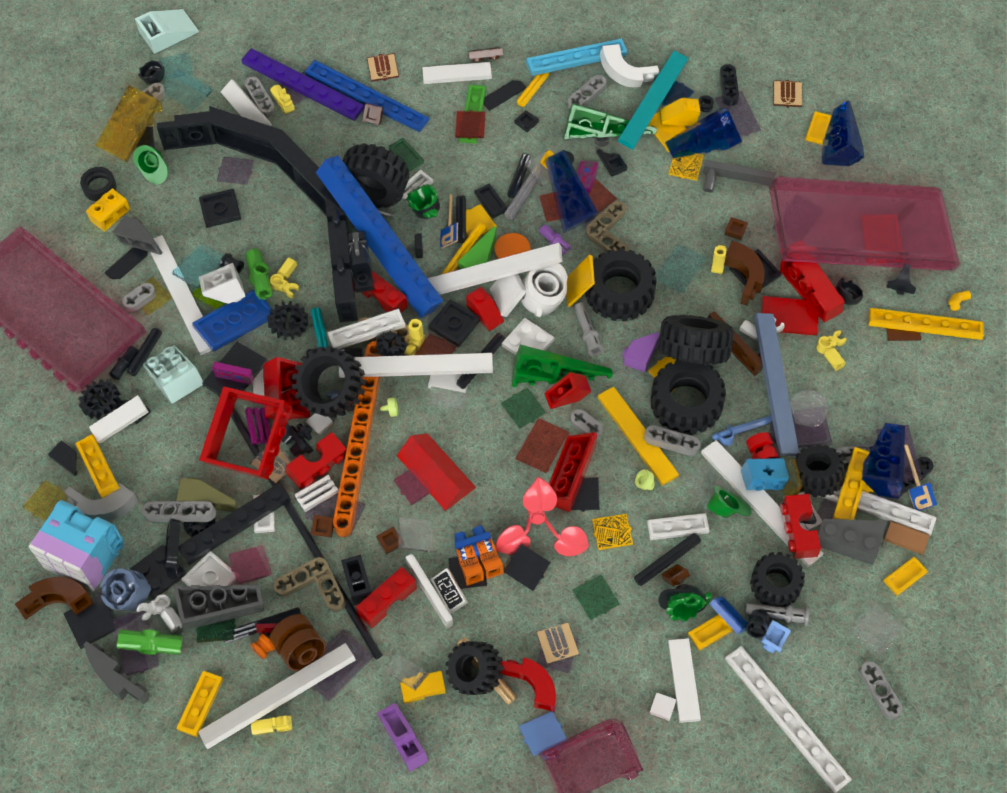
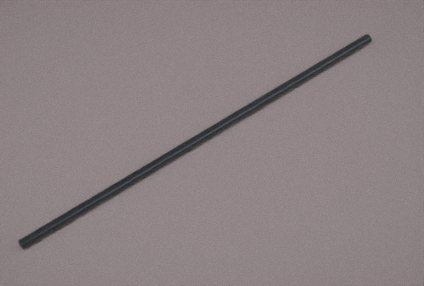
M234 408L231 418L254 457L261 463L263 455L256 444H251L250 434ZM269 478L272 487L279 483L278 481L275 483ZM289 501L284 504L285 509L313 556L325 559L292 503ZM328 580L331 586H333V581ZM337 580L346 600L344 608L375 660L383 656Z

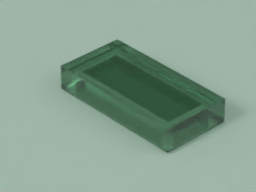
M404 138L389 145V150L402 158V162L406 163L409 172L424 163V159Z

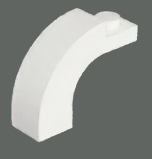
M619 44L602 46L600 51L602 66L606 73L617 83L636 88L641 87L643 81L651 82L656 79L659 73L658 66L633 67L623 59Z

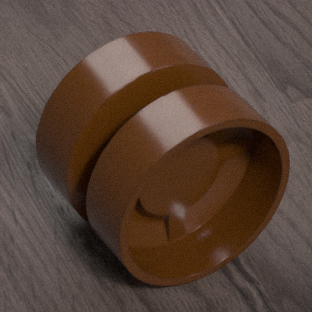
M302 614L291 615L283 619L275 626L270 636L272 646L292 671H300L320 659L326 649L325 641L315 630L308 618Z

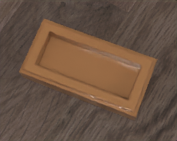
M890 521L884 541L923 555L930 535Z

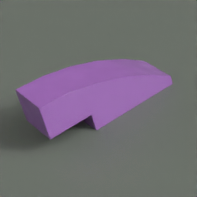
M396 703L377 712L379 719L410 772L428 762L425 751Z

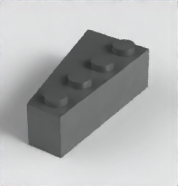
M173 585L183 631L264 611V603L259 585Z

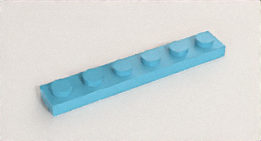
M621 38L530 57L526 59V64L531 76L600 62L602 46L619 44L622 57L627 56L628 51Z

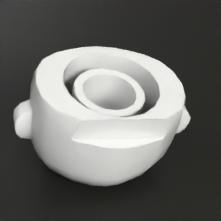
M556 263L528 272L527 276L522 280L526 293L521 298V303L528 311L534 313L537 317H541V315H548L557 309L567 292L568 276L565 268L561 264Z

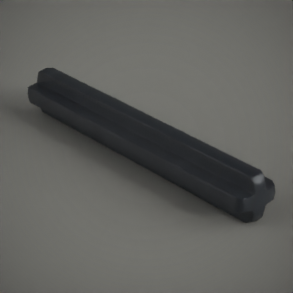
M496 333L481 353H492L493 355L501 346L505 336L501 333ZM477 373L462 374L457 380V386L465 389Z
M693 533L634 576L635 582L643 586L701 542L699 536Z
M296 607L227 630L231 637L226 640L224 634L222 637L225 640L223 641L229 643L256 634V624L279 623L291 615L301 614L300 608Z

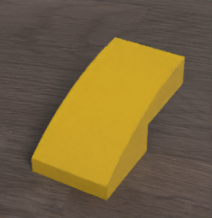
M442 671L424 674L400 682L404 703L424 700L425 697L444 694L446 691Z

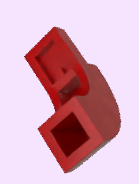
M525 657L523 658L522 665L514 660L501 662L504 670H501L500 674L522 679L532 686L536 695L534 708L555 712V686L550 675L541 665Z

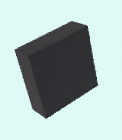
M527 110L514 120V123L526 132H529L539 122V119Z
M417 233L414 235L415 254L417 258H423L422 233Z

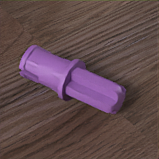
M543 225L539 230L540 234L549 241L550 245L556 243L561 245L563 255L567 253L563 246L568 251L571 249V245L565 242L561 235L554 232L548 225Z

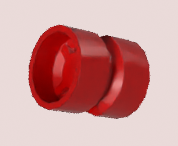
M768 432L755 434L746 441L749 452L753 454L752 459L779 458Z

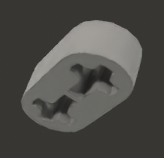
M143 283L123 298L125 309L128 312H136L152 301L156 296L153 285Z
M581 409L571 413L570 422L573 427L582 434L590 433V428L594 429L596 427L597 439L601 437L602 425ZM582 416V421H581V420L576 421V417L579 418V417Z

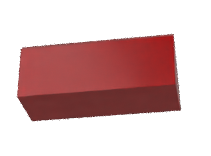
M595 432L567 437L549 482L557 496L555 508L571 512L596 448L597 434Z
M428 433L410 436L397 454L400 461L445 511L476 488Z

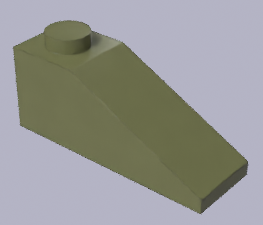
M194 477L180 479L177 501H208L219 511L234 512L238 509L234 499Z

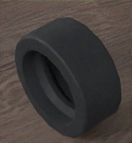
M104 167L88 169L80 180L84 195L92 201H98L112 188L116 191L117 185L113 174ZM105 178L109 181L102 189L91 190L88 188V185L94 179Z

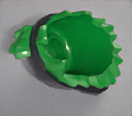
M433 185L418 186L417 189H413V192L411 191L407 194L408 207L412 208L418 218L430 219L437 217L440 202Z
M681 584L675 589L662 591L658 602L661 608L667 610L666 614H669L673 621L681 619L686 622L690 617L695 619L697 613L709 605L711 592L704 594L696 586Z

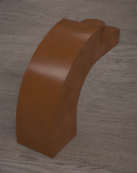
M732 241L727 251L724 265L739 270L746 277L747 283L742 293L740 304L747 306L750 299L754 300L756 292L761 293L764 281V267L760 258L752 249Z
M50 577L30 585L31 593L16 602L15 606L26 620L43 607L52 603H64L77 615L93 604V601L87 591L77 581L66 577Z

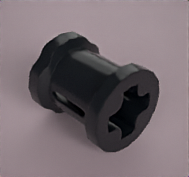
M226 253L221 258L220 267L233 263L238 274L244 268V262L236 260L230 253Z

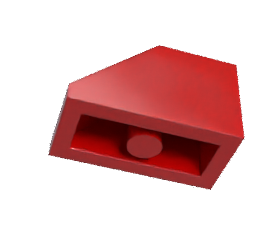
M481 286L466 296L467 308L480 317V322L489 332L504 322L493 299Z
M570 372L544 394L550 409L580 401L592 391L586 376Z

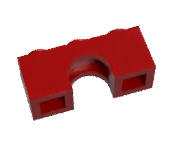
M372 271L374 290L360 293L367 298L375 297L379 301L382 310L386 313L399 309L400 313L407 309L406 296Z
M333 432L320 440L316 445V451L321 456L319 461L309 462L300 455L286 465L285 473L300 490L303 487L312 485L318 476L326 475L330 471V467L335 463L339 465L345 460L347 448Z
M809 494L785 496L783 503L780 504V511L786 520L784 522V530L790 539L788 540L789 552H792L793 558L796 559L818 557L821 545L817 530L808 531L799 524L801 521L810 520L813 509Z
M400 567L356 606L358 615L372 629L387 616V610L394 602L399 599L404 601L417 589L416 580L403 567Z

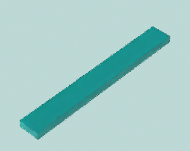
M675 50L672 52L619 137V143L632 150L635 148L686 65L688 57Z

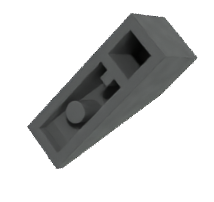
M124 216L113 230L116 238L124 245L159 255L163 253L152 236L144 228L142 222L136 217Z

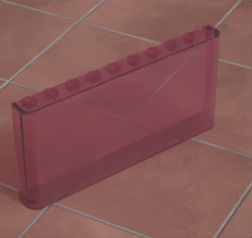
M783 176L775 178L769 186L782 261L899 268L909 264L911 265L910 268L951 271L956 270L960 265L943 192L940 188Z
M19 226L0 242V328L4 329L3 332L9 339L14 338L17 340L16 344L22 350L26 348L29 351L28 354L35 361L39 359L41 361L40 364L45 370L49 371L51 369L58 381H65L67 383L66 387L72 393L75 391L80 393L86 388V385H89L124 354L130 346L134 345L146 334L145 328L23 227Z

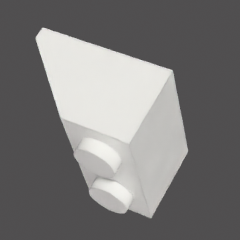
M233 263L199 277L203 296L227 304L238 302L243 297H246L242 280Z

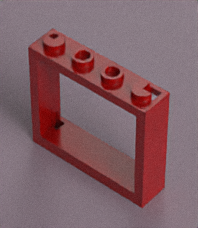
M223 386L199 460L211 466L269 480V476L274 469L275 458L280 451L281 440L286 433L287 421L292 414V405L283 400ZM237 399L278 408L258 470L217 460Z

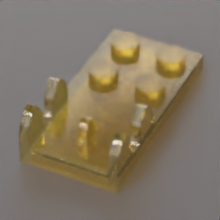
M128 85L95 146L127 163L146 127L154 125L153 115L155 112L159 113L162 111V103L158 99Z

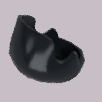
M149 61L139 68L140 73L138 74L142 81L152 85L163 80L165 68L158 61Z
M841 278L838 281L835 289L843 297L844 304L856 305L862 300L863 291L852 280L844 282V278Z

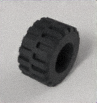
M816 444L814 447L810 445L807 449H801V453L795 455L796 458L793 461L794 481L799 491H805V494H811L816 498L821 496L822 498L826 497L827 494L833 495L834 491L840 490L844 480V460L841 458V454L836 452V449H830L827 445L820 446V444Z
M771 552L768 557L764 555L761 557V560L757 561L750 584H752V592H755V598H761L760 603L764 605L767 602L771 606L777 605L778 607H782L784 604L786 607L791 602L794 603L797 600L805 582V573L802 572L803 567L801 564L797 565L798 560L796 558L792 560L789 554L783 556L782 552H778L777 555ZM780 573L786 577L789 585L775 587L768 582L766 575Z
M466 641L459 643V646H455L452 649L453 653L448 655L450 660L446 661V666H448L446 675L450 677L448 679L449 683H453L452 688L466 695L487 694V692H492L494 690L493 687H497L500 684L498 679L503 677L500 673L501 670H504V666H501L500 662L503 660L502 657H498L499 651L493 649L494 646L487 644V642ZM474 657L479 663V673L475 679L470 672V664Z

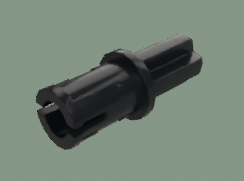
M130 346L124 355L117 359L118 362L109 372L113 379L119 380L138 353V349Z

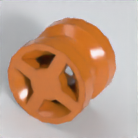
M264 634L259 636L257 642H253L250 645L252 650L263 660L267 658V654L270 651L275 650L270 639Z

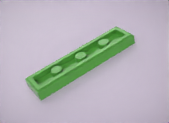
M469 84L459 142L477 144L486 86Z

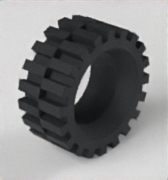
M326 346V348L317 347V352L310 350L308 352L309 357L303 356L300 359L303 363L302 365H296L295 369L299 371L298 374H293L292 379L297 381V384H292L293 390L298 391V393L294 394L296 399L301 400L300 404L302 407L325 417L336 418L337 415H346L345 410L353 411L355 408L352 405L354 403L359 405L361 402L358 399L359 394L364 395L365 390L361 389L362 385H366V380L361 378V376L365 375V372L359 368L362 366L360 362L354 360L355 357L330 346ZM331 366H339L345 375L344 388L336 398L325 401L318 392L319 377L325 369Z

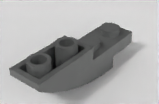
M87 641L84 643L86 655L93 669L116 696L123 700L129 694L142 704L147 702L149 699L146 694L147 689L139 683L134 685L130 682L131 678L122 672V668L119 665L120 660L112 654L107 656L103 653L104 649L96 643L93 645Z

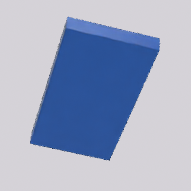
M254 289L246 293V297H243L240 301L226 304L192 323L193 328L213 352L268 322V315H270V309L272 308L265 300L259 299L256 296Z

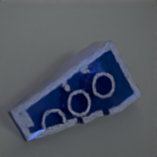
M847 100L833 110L829 124L832 130L826 134L825 138L829 141L827 146L822 148V163L824 165L851 166L864 158L861 136L851 102Z
M721 108L665 143L672 158L694 155V153H709L718 149L727 150L741 143L742 139L729 110Z
M885 423L869 455L863 462L862 480L878 496L896 499L900 497L904 481L905 425Z

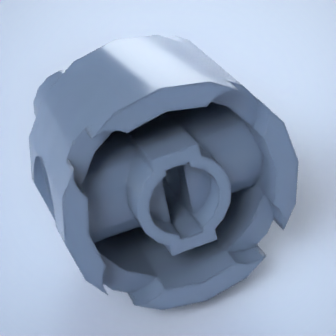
M128 569L111 570L104 576L100 587L103 593L101 594V599L105 605L111 609L135 611L139 604L145 603L151 591V586L143 574Z

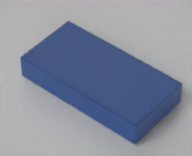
M723 596L711 601L710 605L737 634L746 631L748 622Z

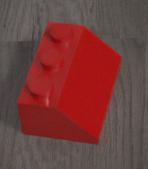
M275 357L263 364L264 396L283 400L292 405V414L288 420L310 418V411L301 406V400L296 399L294 395L298 391L293 390L292 384H297V381L292 379L293 374H298L299 371L295 367L297 364L302 365V363ZM265 406V418L275 420L278 408Z

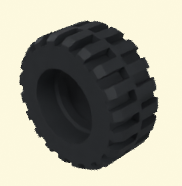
M366 143L354 145L346 151L342 161L376 208L393 206L402 199L410 173L406 163L402 162V158L399 155L396 156L393 151H388L385 147H378L376 144L367 145Z
M614 249L608 250V253L605 254L603 252L599 254L598 258L593 259L595 284L585 292V297L589 306H593L594 312L597 314L600 312L601 317L606 319L611 317L612 321H617V319L628 321L630 317L633 320L638 318V314L643 315L647 308L651 307L655 297L657 277L655 276V269L651 267L648 259L644 260V256L640 253L637 255L635 251H624V249H619V251H614ZM620 276L629 278L637 287L627 293H616L609 290L604 285V282L610 278Z
M694 315L667 316L661 322L658 348L662 354L675 360L696 364H721L728 361L731 356L734 330L729 324L712 318Z
M675 360L674 364L672 362L666 364L665 369L661 368L653 380L650 404L651 409H654L653 414L655 418L660 417L659 423L662 426L668 425L669 430L674 431L675 429L680 433L689 432V435L696 434L698 430L702 433L706 431L707 426L709 428L714 426L721 416L726 397L725 383L720 378L719 372L717 370L713 371V367L709 364L683 362L682 360ZM690 386L702 392L706 400L698 406L687 407L677 403L670 393L678 387Z

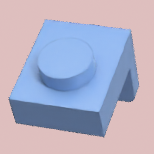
M772 620L766 635L760 640L764 644L762 648L773 654L775 651L780 652L791 630Z

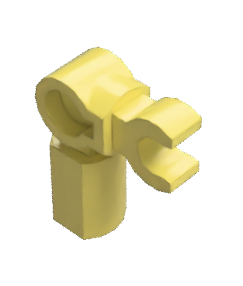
M275 85L270 89L271 95L280 105L285 115L295 110L290 95L286 93L285 88L282 89L280 85Z
M718 245L715 247L712 273L723 274L727 251L726 246Z
M288 257L277 271V274L272 275L270 278L271 288L285 292L289 298L294 297L290 290L295 289L299 291L297 284H289L287 281L297 267L296 261Z
M411 319L408 325L410 338L404 353L406 356L415 355L416 350L420 349L425 340L423 325L418 319Z
M840 330L835 331L833 336L820 337L816 345L817 351L824 354V357L835 371L843 368L846 364L835 349L836 346L844 345L847 340L846 338H837L841 334Z
M286 715L256 720L251 723L252 735L274 733L275 730L277 732L292 730L291 716Z

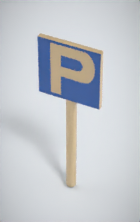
M452 194L449 195L448 227L441 230L440 248L458 241V223L452 224Z
M905 444L904 448L917 486L908 489L914 509L921 511L937 505L931 483L928 482L920 485L909 447Z

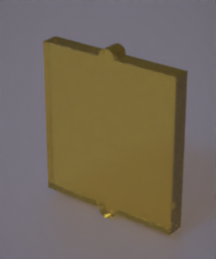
M153 277L145 282L152 284L156 291L155 298L141 308L147 315L158 308H162V305L172 298Z
M791 459L786 467L789 480L783 489L785 496L798 495L803 487L796 461Z
M45 480L23 505V508L31 512L34 517H39L46 521L57 502L60 500L67 502L68 498L60 490L59 486L55 487Z

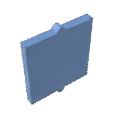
M553 711L519 726L524 737V743L528 745L533 756L567 741L561 729L562 724L558 723Z

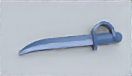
M772 415L735 427L728 425L726 430L714 433L712 439L719 440L722 445L730 446L734 442V434L764 426L772 422Z

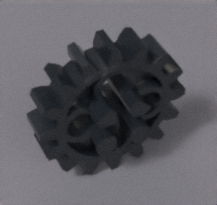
M283 301L282 306L275 304V310L270 309L268 328H271L272 334L277 332V338L284 336V340H287V337H291L294 340V335L301 337V331L306 332L308 314L305 313L304 307L299 309L298 303L293 306L292 301H289L288 305ZM287 312H290L289 329L286 330Z
M100 379L99 383L92 381V386L86 385L87 390H82L83 396L78 398L81 402L78 404L82 409L81 411L88 415L90 419H93L95 416L99 420L102 415L105 417L107 413L113 412V408L119 407L116 402L121 401L119 397L121 393L114 383H111L109 380L104 382ZM94 393H97L99 397L106 403L105 406H103L99 402V400L95 398V396L93 395Z

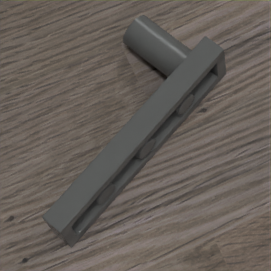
M705 159L703 173L706 174L703 191L710 193L714 191L717 176L773 186L776 173Z

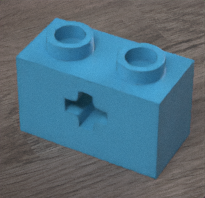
M784 458L747 459L741 469L746 490L784 489L789 480Z

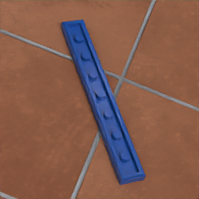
M316 60L305 70L306 76L363 105L370 103L384 107L383 115L418 132H421L429 121V117Z

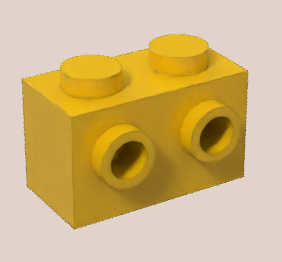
M112 188L96 203L92 204L86 210L89 220L105 232L130 210L127 199Z

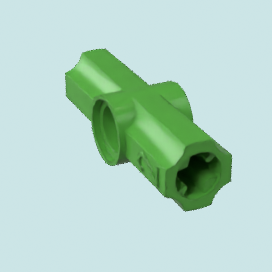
M252 248L245 254L250 272L248 280L253 284L256 296L259 299L265 300L271 297L273 293L268 277L269 267L264 263L262 252L259 249Z
M119 629L117 649L136 650L147 655H155L157 653L180 655L182 636L160 634L156 630H142L139 632Z

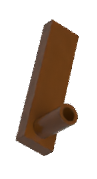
M715 311L708 315V318L726 323ZM734 331L731 353L754 376L758 375L763 368L761 354H756Z

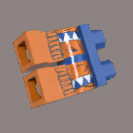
M482 525L472 529L473 537L467 538L465 532L455 534V552L467 586L483 581L484 574L486 579L504 574L502 561L499 559L490 533L486 532Z

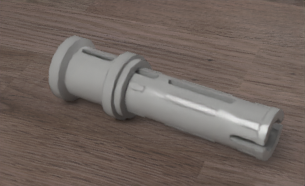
M577 303L573 308L583 330V341L588 346V354L590 356L601 354L604 351V346L600 344L598 339L599 333L592 326L585 303Z
M747 602L745 615H750L757 609L775 611V613L767 612L770 618L782 619L788 624L796 622L808 626L809 607L801 609L788 605L785 608Z

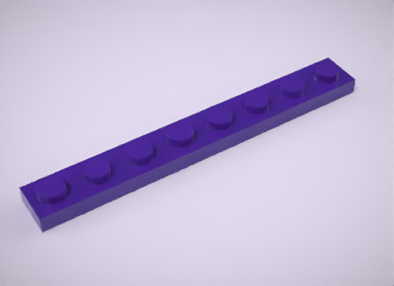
M252 48L241 59L242 64L353 121L364 110V105Z

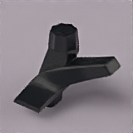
M905 264L899 276L895 280L888 281L886 288L897 290L896 293L899 295H903L904 292L914 294L916 287L910 282L911 265Z

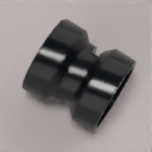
M754 610L750 614L746 631L751 637L762 638L766 635L770 623L769 614L763 610Z

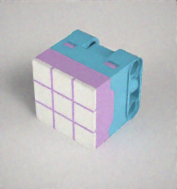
M60 500L29 545V548L44 569L60 577L73 579L83 588L94 592L114 559L119 555L118 551L123 549L124 541L114 524L99 517L95 519L87 517L78 507Z

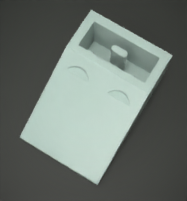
M183 9L150 11L135 18L139 33L154 54L199 33V30Z
M175 345L167 347L162 353L149 358L143 364V367L171 404L203 385V380L196 367Z

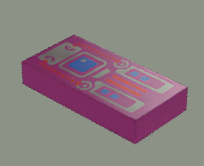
M580 162L572 186L573 191L591 192L599 168L597 162Z
M214 362L212 367L216 377L250 385L253 383L254 378L251 369L220 362Z

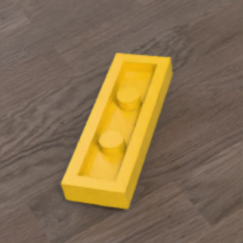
M206 671L202 672L176 728L178 731L198 737V731L201 730L223 682L222 677Z

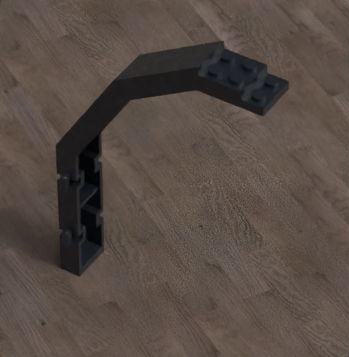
M209 106V111L174 115V121L157 123V130L164 150L219 144L276 164L327 217L334 296L339 323L358 320L347 238L349 234L347 215L316 174L319 167L283 130Z

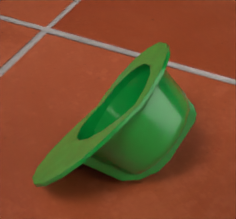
M141 145L136 148L133 160L143 176L148 181L157 185L165 182L168 176V167L161 152L148 145Z
M719 486L714 487L715 493L707 504L709 510L723 518H728L735 513L744 516L751 515L752 512L749 505L740 497Z

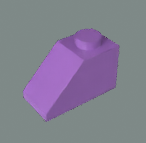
M656 332L631 341L630 346L625 347L622 355L625 358L624 365L646 372L659 343L660 333Z

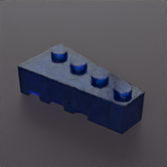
M565 150L548 157L546 166L563 233H566L594 219L598 212Z

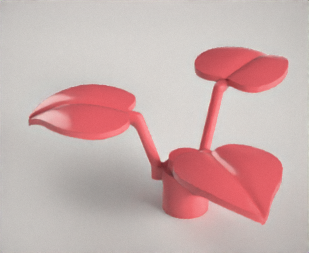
M537 477L523 496V504L529 515V518L526 520L525 531H523L520 525L509 526L498 537L495 549L504 554L514 555L521 544L529 548L530 538L526 534L529 532L530 524L539 525L543 522L546 523L555 537L558 538L554 543V548L563 556L579 555L589 547L585 532L577 526L564 528L561 535L556 532L544 511H550L556 506V493L549 483Z

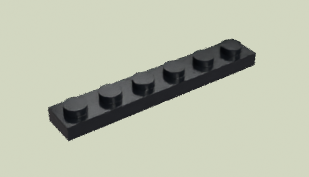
M278 483L178 546V550L188 565L288 503L291 501V498L283 486Z

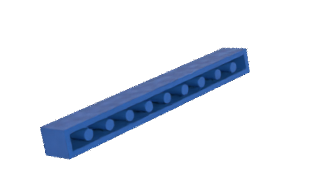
M339 155L325 159L316 171V174L357 231L366 233L368 246L400 291L406 296L418 316L423 318L433 313L441 305L443 299Z

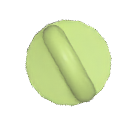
M388 398V405L381 406L380 411H389L390 417L398 416L396 398Z
M645 469L639 471L635 478L636 486L643 490H653L655 485L653 473Z

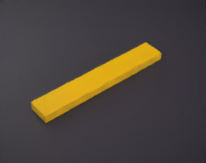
M870 308L869 326L983 340L984 324L982 321Z
M613 386L599 394L598 400L659 483L664 486L679 477V473L661 449L645 442L644 433L646 429Z

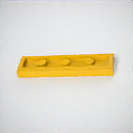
M91 434L75 443L100 496L104 498L120 489L94 435Z
M854 447L832 519L854 520L874 453Z

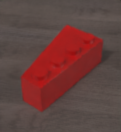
M802 240L784 249L780 272L804 300H811L809 304L818 313L819 318L825 323L841 314L845 303L843 297L839 295Z

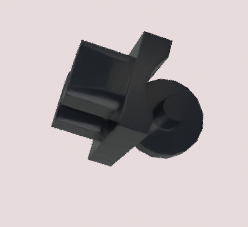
M287 422L285 427L286 433L281 441L286 445L292 440L296 442L289 449L295 457L303 455L305 452L308 454L313 452L312 447L304 439L306 438L308 441L312 439L310 435L312 427L310 425L303 426L299 423L296 426L299 429L297 430Z

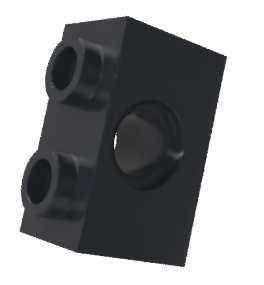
M361 554L341 560L353 605L360 604L372 593Z

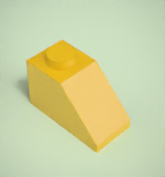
M680 98L660 109L662 125L696 126L700 115L698 99Z

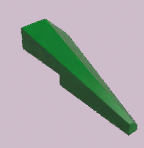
M572 103L567 118L564 139L621 136L630 119ZM648 125L643 134H656L657 127Z
M520 344L514 361L512 387H517L518 383L526 382L529 383V386H533L538 381H547L548 384H555L570 372L584 375L589 380H595V376L604 375L610 379L613 371L611 368Z

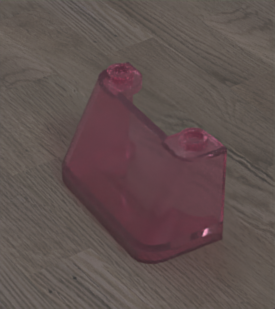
M615 718L605 720L568 738L567 741L539 753L540 760L557 793H588L619 777L632 780L639 776V772L643 771L623 722Z

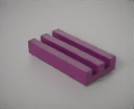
M247 407L245 413L251 444H267L270 428L268 419L265 418V407L258 409V407H254V409ZM252 415L255 416L256 429L258 431L259 439H257Z

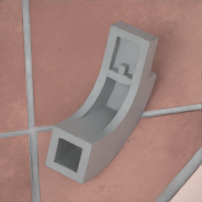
M119 484L120 489L98 500L88 499L70 486L64 491L68 498L66 501L78 507L85 516L92 519L99 517L106 521L115 520L129 512L138 502L135 493L122 484Z

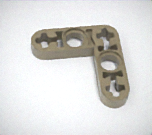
M614 201L586 227V237L606 253L612 249L614 251H619V249L629 251V247L608 231L624 217L626 205L621 201ZM603 218H608L611 220V222L608 224H604L601 222V220ZM605 239H609L612 241V244L605 245L602 242Z
M320 557L282 575L275 580L273 585L276 593L285 597L316 581L330 610L339 612L346 606L345 597L329 564ZM318 564L322 565V571L320 572L317 570ZM309 568L312 570L313 576L308 571ZM305 572L307 574L306 579L303 582H298L297 575ZM292 578L296 585L293 586L289 579ZM326 580H332L333 586L327 590L323 589V583ZM282 583L286 584V590L284 591L279 589ZM334 593L335 597L339 600V605L335 606L333 604L334 600L330 594Z

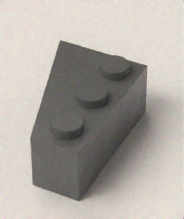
M823 519L818 531L821 548L873 565L880 548L887 521Z

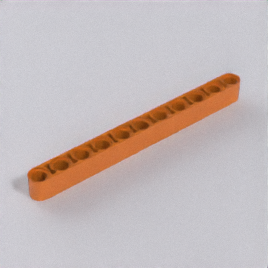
M377 341L370 342L367 345L365 357L381 356L379 353L373 354L378 352L376 348ZM381 376L361 377L366 380V385L361 386L365 393L364 395L359 394L358 399L361 402L359 405H355L333 519L335 532L340 537H347L353 531ZM362 418H366V419H367V420H365V421H359V420L362 419ZM359 435L364 436L363 438H360V439L356 438V437L359 436ZM354 453H361L358 456H353ZM352 470H357L354 474L349 473ZM347 488H354L352 491H346ZM346 505L351 506L349 509H342ZM342 523L348 524L344 528L339 527V525Z

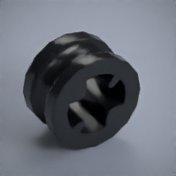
M704 95L699 98L700 111L709 112L713 109L714 100L712 97Z

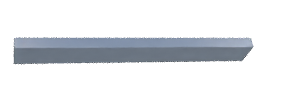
M756 313L754 321L779 456H795L799 453L774 314Z

